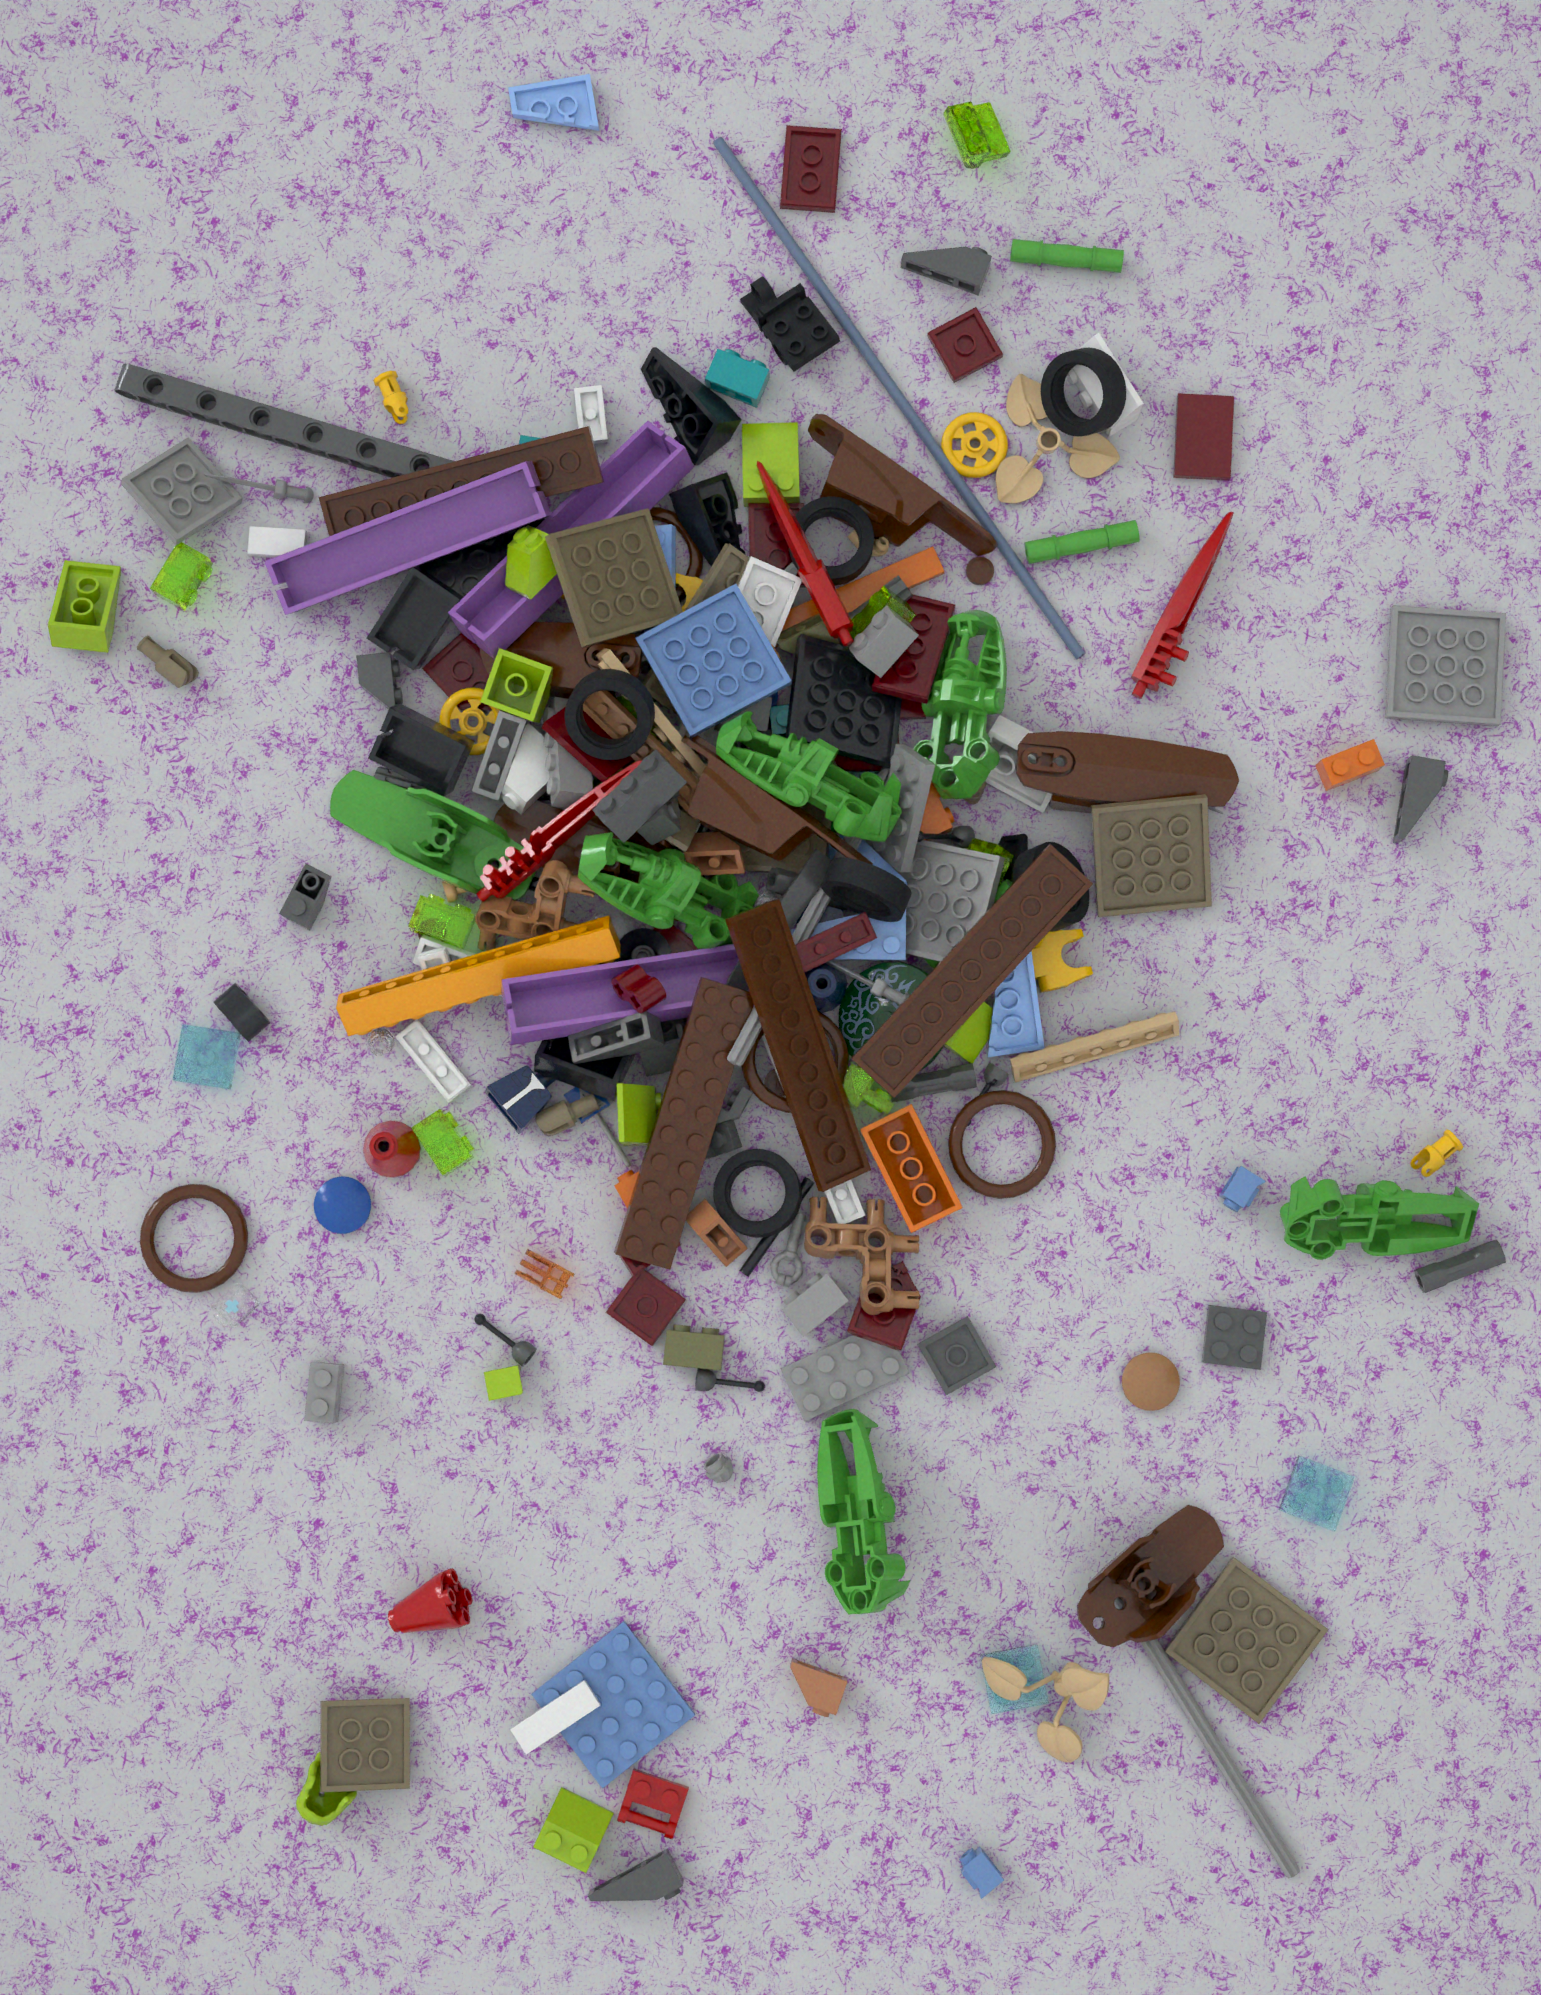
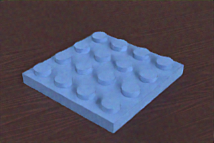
M737 584L728 587L635 638L690 738L701 734L792 684L789 675Z
M625 1620L531 1694L542 1708L583 1680L587 1681L601 1705L560 1733L602 1789L695 1716V1712Z

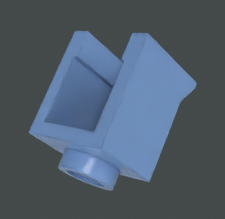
M1243 1166L1236 1167L1219 1196L1225 1199L1223 1204L1226 1207L1238 1212L1239 1209L1251 1205L1259 1192L1257 1186L1266 1181Z
M978 1847L976 1850L970 1848L959 1858L962 1865L960 1869L962 1875L974 1890L978 1888L981 1899L1004 1881L1002 1873L981 1847Z

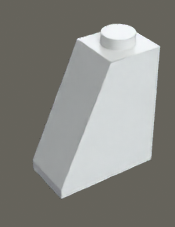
M529 723L524 728L500 795L509 808L515 809L521 815L547 791V783L550 778L549 771L545 767L548 755V747L544 746L545 737Z

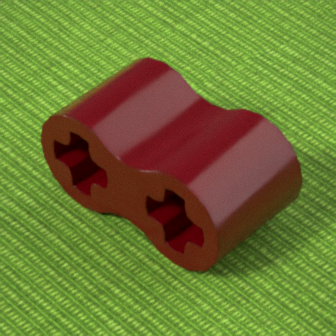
M638 964L611 980L613 989L618 997L623 1001L629 1002L640 1014L662 1002L667 997L660 981L655 977L649 976Z

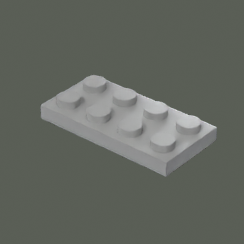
M896 744L894 754L891 757L888 780L892 773H894L901 782L898 805L902 813L886 841H872V848L899 872H910L935 765L906 744Z
M854 1335L780 1368L804 1422L909 1374L899 1350Z

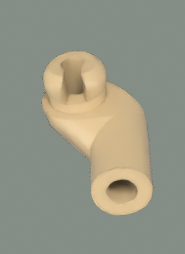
M854 530L848 536V539L858 549L859 539ZM885 537L874 539L871 557H880L888 552L889 541Z

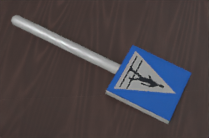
M575 1087L564 1094V1097L570 1104L590 1095V1092ZM594 1094L600 1110L593 1111L578 1119L581 1123H584L594 1116L625 1166L630 1167V1161L599 1114V1112L609 1107L610 1103L606 1098Z

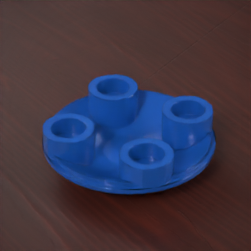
M344 1176L335 1177L326 1181L317 1191L314 1199V1213L319 1223L325 1229L337 1234H347L359 1229L369 1219L371 1211L370 1195L364 1185L358 1180Z

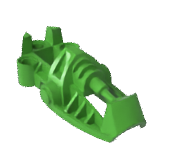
M968 610L948 619L947 623L950 634L942 652L928 703H922V710L926 717H934L931 740H921L915 745L913 750L935 765L931 782L943 799L971 798L985 782L991 770L996 768L1000 760L998 751L990 744V737L986 732L987 715L1001 714L1004 709L1007 683L1006 651L1000 623L996 617L981 610ZM976 635H986L978 665H975L968 660L970 653L967 649L969 638ZM951 743L964 744L963 756H953V764H948L949 756L944 752L945 745H950ZM984 751H986L985 754H984L981 758H979L980 755H981Z
M746 711L722 725L717 737L716 754L757 786L792 806L801 807L809 802L825 811V818L832 821L834 829L843 836L885 842L887 837L890 836L902 813L898 805L901 782L894 773H892L886 786H884L885 784L881 777L871 772H864L860 778H857L833 764L839 751L838 748L820 738L815 741L812 740L809 744L805 737L802 736L798 740L794 733L785 738L776 734L769 736L758 732L751 719L753 715L751 711ZM740 742L755 751L739 748L736 745Z
M612 832L585 836L578 878L617 909L652 927L668 929L672 927L674 918L685 923V932L693 935L694 945L698 949H711L733 944L725 919L753 908L754 903L759 897L750 881L738 886V881L734 874L713 875L709 879L702 877L699 867L686 862L685 855L678 850L665 849L656 852L627 841L623 843L620 839L612 838ZM617 861L629 865L631 870L640 872L638 883L623 878L600 873L605 865H614ZM708 903L721 909V917L704 910V906Z
M1305 1176L1291 1185L1290 1201L1281 1207L1280 1217L1285 1229L1284 1241L1291 1247L1310 1254L1314 1259H1327L1334 1254L1335 1250H1345L1347 1243L1361 1242V1248L1367 1254L1372 1256H1392L1434 1251L1468 1242L1479 1203L1458 1186H1455L1454 1193L1449 1196L1434 1193H1416L1410 1189L1403 1191L1396 1183L1382 1180L1376 1184L1361 1183L1357 1185L1356 1194L1342 1195L1335 1180L1323 1179L1311 1188ZM1442 1214L1450 1218L1452 1227L1411 1220L1413 1215Z
M857 1409L838 1412L822 1421L817 1466L821 1520L827 1527H836L838 1547L832 1549V1560L826 1564L825 1577L848 1615L883 1611L888 1603L904 1595L911 1581H898L905 1574V1561L901 1555L897 1553L888 1554L884 1523L895 1522L896 1506L892 1495L884 1491L886 1488L885 1484L882 1483L883 1475L877 1471L873 1449L869 1440L871 1428H877L878 1424ZM837 1432H845L850 1442L853 1443L856 1475L850 1476L847 1460ZM870 1554L871 1557L868 1559L867 1564L864 1568L863 1555Z

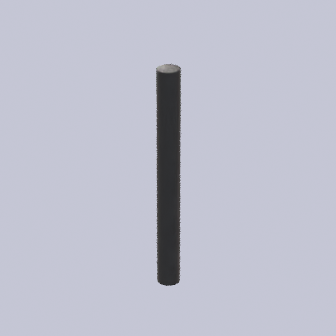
M807 1177L801 1182L802 1201L814 1185V1182ZM779 1233L763 1237L739 1271L749 1277Z

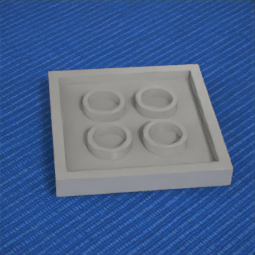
M189 437L121 480V485L175 546L240 505L243 499L229 482L205 476V474L223 475Z

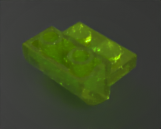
M970 101L948 106L944 111L943 116L966 168H979L983 162L1007 157L1011 152L990 102L973 106Z
M851 1063L845 1074L843 1084L849 1105L854 1110H857L863 1101L876 1111L887 1116L894 1106L890 1102L892 1096L880 1088H877L876 1091L871 1090L875 1080L859 1065L856 1066Z

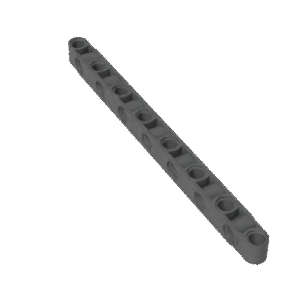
M124 363L122 365L114 389L119 395L391 478L416 472V469L423 464L431 468L454 462L453 460ZM163 385L160 393L151 394L155 386ZM216 401L213 409L204 410L206 403ZM269 417V422L266 425H257L260 418ZM314 433L323 434L318 442H311L310 438ZM371 448L376 450V453L373 457H363V453L367 449Z

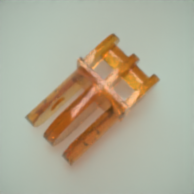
M527 1249L525 1254L548 1266V1270L545 1271L522 1259L519 1264L542 1276V1281L516 1269L514 1274L539 1287L541 1290L562 1299L561 1293L564 1287L568 1288L567 1282L570 1276L574 1277L575 1274ZM555 1268L563 1272L559 1279L552 1276ZM549 1280L557 1283L554 1290L546 1287Z

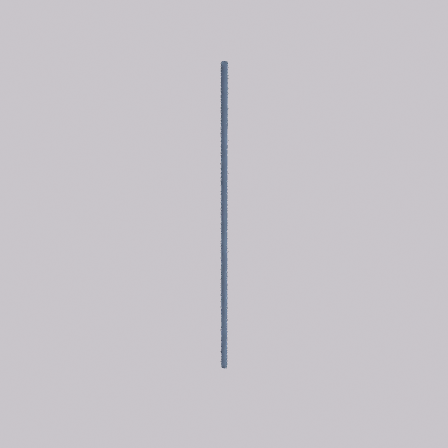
M722 137L717 138L713 142L716 149L980 524L996 540L997 548L1076 660L1086 654L958 471L950 463L937 441Z

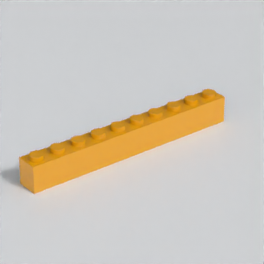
M610 915L341 993L338 996L336 1009L348 1036L355 1034L365 1035L379 1027H392L403 1020L410 1018L413 1020L420 1019L434 1011L444 1012L458 1004H472L480 998L489 995H502V979L587 967L599 963H612L617 958H620L621 944Z

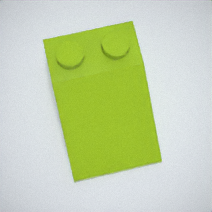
M798 422L742 424L744 507H748V503H770L757 469V461L764 465L787 503H800Z
M64 560L48 622L52 647L109 652L114 632L121 566Z
M617 1083L619 1143L623 1146L648 1145L657 1117V1110H659L662 1101L661 1092L656 1093L655 1086Z

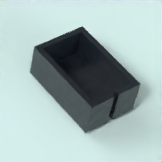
M412 567L372 628L367 639L387 653L395 651L393 657L412 670L420 669L452 620L448 612L463 596L421 567Z
M399 703L389 708L380 729L384 733L377 736L368 759L444 797L453 792L475 741Z
M568 1036L542 1040L535 1054L534 1072L615 1101L617 1083H623L635 1054L574 1064Z

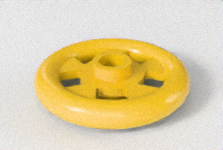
M971 412L960 415L949 423L942 436L941 449L960 475L968 478H981L995 472L1000 463L1006 458L1008 439L1005 430L996 419L984 413ZM974 424L976 431H970L965 434L963 426ZM988 428L995 435V438L991 441H988L987 437L982 433ZM953 439H961V450H953ZM972 440H977L980 443V446L978 448H972L970 446V442ZM988 449H991L995 452V455L988 462L982 457L987 453ZM964 456L976 459L974 467L962 463Z
M465 688L453 693L443 704L439 716V723L452 729L450 720L458 718L461 731L456 732L464 736L466 734L478 736L477 744L473 745L469 755L485 753L490 736L483 733V731L486 729L487 722L495 724L500 710L490 706L492 711L485 715L478 708L484 689ZM464 700H468L471 708H467L461 713L457 705ZM471 716H475L478 719V725L475 727L470 726L468 723V719Z

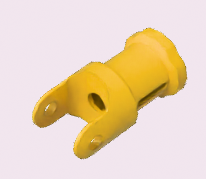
M387 371L381 373L373 381L375 386H379L383 395V405L392 414L396 423L404 424L408 418L409 410L406 404L408 398L406 393L401 391L397 382V372Z
M1446 1129L1440 1139L1432 1145L1425 1146L1413 1157L1410 1165L1413 1169L1422 1167L1421 1174L1424 1177H1429L1445 1165L1447 1158L1456 1151L1460 1152L1464 1147L1460 1140L1450 1130Z

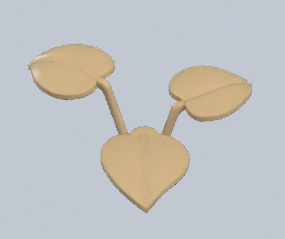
M1019 374L1014 379L1007 395V414L1015 425L1024 427L1032 422L1040 431L1036 440L1038 451L1029 464L1024 457L1018 455L1007 457L1000 463L995 477L997 498L1000 502L1008 504L1020 503L1037 494L1043 483V474L1033 466L1042 453L1051 454L1058 447H1061L1068 453H1072L1069 458L1070 468L1076 475L1082 478H1095L1120 460V456L1113 444L1098 433L1082 437L1074 436L1072 448L1068 447L1061 441L1058 431L1053 428H1045V426L1040 425L1037 421L1047 417L1041 400V384L1023 374Z
M983 1657L982 1667L989 1687L998 1696L1007 1700H1018L1022 1692L1029 1693L1054 1680L1055 1691L1060 1696H1063L1064 1699L1054 1718L1053 1724L1047 1721L1039 1724L1037 1737L1043 1749L1057 1760L1072 1763L1078 1759L1083 1749L1082 1741L1074 1730L1060 1725V1719L1071 1696H1073L1075 1703L1083 1709L1091 1711L1099 1709L1108 1694L1109 1674L1093 1672L1082 1668L1077 1663L1069 1662L1060 1673L1053 1671L1050 1676L1030 1686H1025L1027 1678L1020 1669L996 1658Z

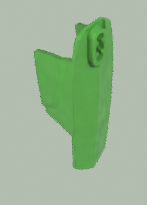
M352 770L337 783L331 795V817L388 849L393 856L407 864L474 894L485 887L480 878L485 865H491L494 861H499L502 856L509 859L505 855V850L510 846L515 847L519 851L524 848L507 836V831L489 818L427 789H414L411 787L405 789ZM536 872L506 896L512 897L514 901L524 897Z

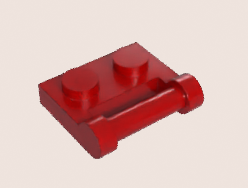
M633 1769L617 1821L624 1824L628 1821L665 1834L664 1837L673 1839L689 1787ZM632 1802L671 1814L669 1822L630 1810Z

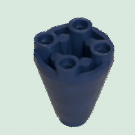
M826 963L804 972L819 1012L832 1011L841 1004L848 984L845 973ZM819 978L827 980L828 984L825 989L817 987L816 982Z

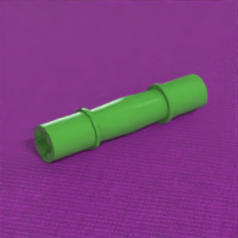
M1012 239L1010 262L1037 264V266H1040L1042 263L1061 267L1090 268V271L1121 273L1124 250L1099 248L1096 246L1087 248L1069 244L1043 243V240Z
M1132 520L1112 525L1105 524L1104 528L1083 530L1058 537L1052 535V537L1024 542L1028 564L1053 559L1059 560L1061 556L1082 554L1106 547L1110 550L1113 547L1137 543L1140 541L1137 522Z

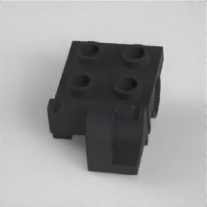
M762 276L750 284L751 292L740 299L742 305L758 324L759 330L764 332L765 338L771 341L772 347L784 365H789L793 372L840 342L836 331L809 296L806 297L805 289L801 283L777 298L768 281Z

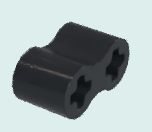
M236 983L213 1001L217 1008L248 1042L270 1024L268 1018Z

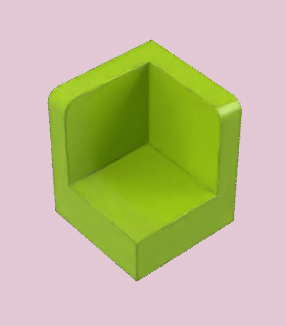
M520 1365L484 1372L489 1401L523 1393L519 1372L521 1371Z

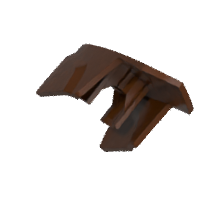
M534 622L506 649V651L553 667L549 696L569 699L581 679L592 672L601 670L597 665L601 661H595V657L602 649H610L621 663L626 655H630L629 661L622 664L636 678L639 677L642 650L635 639L637 637L635 634H628L582 648L574 623ZM480 648L482 662L490 675L495 659ZM609 691L616 698L615 691Z
M1187 1505L1147 1535L1126 1547L1091 1579L1087 1590L1077 1604L1078 1621L1095 1639L1097 1644L1116 1647L1129 1640L1140 1643L1159 1639L1165 1635L1195 1602L1197 1592L1200 1590L1196 1578L1224 1547L1223 1537L1215 1519L1204 1510ZM1116 1598L1122 1600L1123 1605L1121 1609H1117L1114 1605ZM1096 1617L1103 1618L1099 1629L1093 1626V1620Z

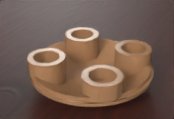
M1143 1353L1137 1355L1129 1361L1123 1371L1122 1388L1124 1394L1134 1406L1148 1411L1162 1409L1175 1399L1179 1390L1180 1379L1175 1365L1161 1354Z

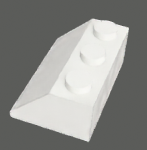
M1100 333L1094 335L1080 347L1102 350L1118 364ZM1076 365L1069 371L1066 378L1071 385L1075 384L1079 389V398L1086 408L1090 407L1094 415H1096L1103 400L1101 382L1090 368ZM1121 367L1120 369L1126 384V401L1119 419L1111 427L1104 430L1108 437L1137 421L1144 404Z
M999 715L988 736L990 737V744L998 751L1000 760L996 768L991 770L985 781L989 785L1044 813L1052 794L1023 786L1016 774L1018 744L1028 733L1033 732ZM984 751L979 758H981L986 751ZM1029 754L1028 761L1035 764V756ZM1057 757L1053 760L1058 766H1064L1062 758Z

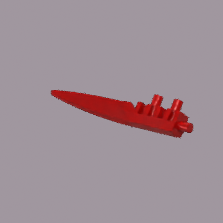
M757 461V469L783 536L799 567L797 573L802 583L807 588L830 636L834 639L839 637L844 647L852 644L854 640L850 632L853 631L854 624L822 559H817L784 496L764 465Z
M1228 512L1212 532L1184 574L1164 609L1131 676V679L1137 683L1132 692L1134 697L1142 699L1146 689L1157 692L1159 682L1174 686L1177 676L1167 673L1165 670L1169 669V662L1172 657L1184 662L1188 658L1189 651L1177 646L1181 645L1183 641L1181 634L1184 633L1188 625L1187 622L1210 576L1234 512Z
M642 760L626 767L592 789L543 828L539 826L531 833L529 840L524 838L521 841L524 846L521 851L512 846L506 848L505 855L509 859L502 856L499 859L502 864L499 869L490 864L485 865L483 874L480 876L485 887L476 893L478 898L482 902L491 895L500 899L504 898L552 858L555 850L595 815L593 809L599 804L601 799L611 793L623 778L641 764Z

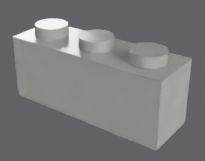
M499 710L471 790L472 792L497 801L499 800L527 719Z

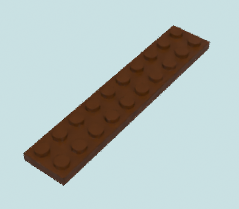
M590 426L318 498L328 534L332 536L525 461H532L541 486L536 487L537 492L543 491L545 497L603 483L604 479Z
M1049 844L851 1059L895 1098L1085 894L1093 883Z
M780 899L771 900L725 919L818 1191H827L870 1171L871 1167Z
M700 977L614 1250L616 1255L671 1269L735 1066L727 1060V1057L754 1006L750 991Z

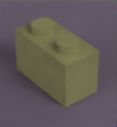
M674 1324L673 1330H666L663 1365L722 1370L725 1335H719V1329L702 1327V1333L690 1332L691 1326Z

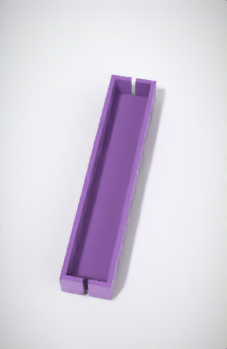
M647 421L600 466L604 479L603 483L576 489L536 529L551 534L647 508L650 511L694 468L686 448L669 435L666 437L662 430ZM506 556L448 614L459 632L474 644L477 643L483 651L495 659L499 648L506 650L564 594L557 574L532 599H528L506 587Z
M525 461L264 561L273 585L286 583L288 588L276 591L284 614L288 615L409 570L412 567L425 564L551 516L552 513L544 492H537L536 487L541 486L532 461Z
M734 944L711 949H698L502 979L501 994L505 1016L507 1015L511 1045L567 1037L568 1035L638 1013L629 1002L623 1001L618 997L611 983L612 978L636 964L640 965L649 976L655 977L660 981L667 996L665 1000L648 1009L647 1012L659 1017L660 1022L688 1018L700 977L723 984L727 983L729 975L739 961Z

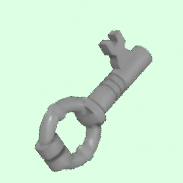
M797 1214L792 1223L786 1250L777 1254L770 1264L771 1274L776 1280V1284H783V1286L789 1287L790 1284L797 1282L803 1274V1265L797 1254L801 1233L805 1232V1226L807 1225V1222H804L805 1214ZM785 1259L795 1263L796 1269L793 1276L778 1273L777 1268L781 1260Z

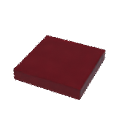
M977 307L927 333V337L953 383L1003 357L1002 351Z
M644 1269L629 1279L606 1313L653 1346L686 1299Z

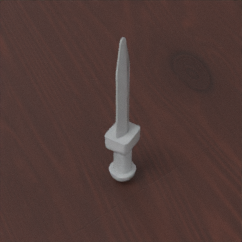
M205 474L206 477L229 483L274 491L273 498L281 500L285 497L304 500V503H309L314 496L311 488L306 487V489L288 486L287 482L276 479L275 486L227 476Z
M832 960L826 962L829 966L872 987L870 993L877 997H886L900 1006L909 996L907 992L903 994L890 988L880 978L873 982Z

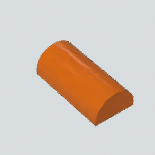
M912 1104L860 1129L911 1233L963 1208Z

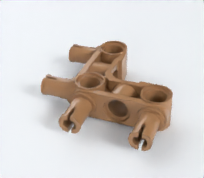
M557 860L549 861L545 864L537 883L534 895L537 901L533 905L514 901L512 897L505 896L500 899L494 895L481 902L475 916V922L480 929L477 947L483 951L487 943L486 951L495 949L497 934L526 940L577 925V923L566 921V918H564L567 894L569 892L578 893L594 898L595 892L578 878V875H574L563 862Z
M818 1197L809 1198L810 1217L809 1222L805 1226L804 1249L813 1257L834 1259L835 1256L856 1257L857 1260H860L862 1264V1279L859 1285V1294L863 1310L868 1314L877 1315L881 1312H890L893 1308L919 1309V1291H895L891 1287V1255H893V1252L918 1254L919 1235H894L893 1232L888 1230L887 1225L884 1224L885 1201L882 1199L877 1200L876 1210L875 1199L866 1201L867 1224L863 1225L828 1223V1199L820 1197L818 1208ZM820 1236L824 1239L825 1243L823 1245H815L812 1243L811 1237ZM877 1238L882 1242L883 1246L873 1247L869 1244L868 1240ZM878 1294L882 1298V1302L878 1304L872 1303L868 1299V1295Z

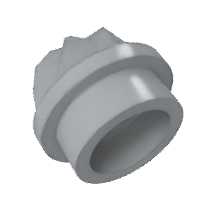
M721 1452L711 1456L703 1466L707 1471L706 1476L717 1483L728 1481L733 1474L731 1459L728 1456H724Z

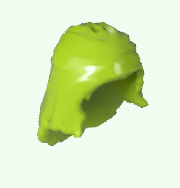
M319 1752L309 1766L306 1782L296 1800V1808L301 1817L310 1824L327 1825L349 1806L356 1798L357 1791L320 1793Z

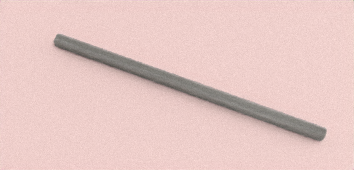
M886 767L881 768L878 774L884 781V784H886L890 769ZM845 836L843 840L857 850L863 839ZM838 851L834 856V858L844 857ZM821 886L811 899L792 935L795 944L812 936L831 900L824 893ZM755 1006L727 1057V1060L735 1066L741 1067L762 1030Z
M1116 1598L1115 1602L1119 1609H1121L1123 1605L1122 1600ZM1157 1639L1140 1642L1284 1875L1288 1879L1294 1877L1300 1872V1868Z

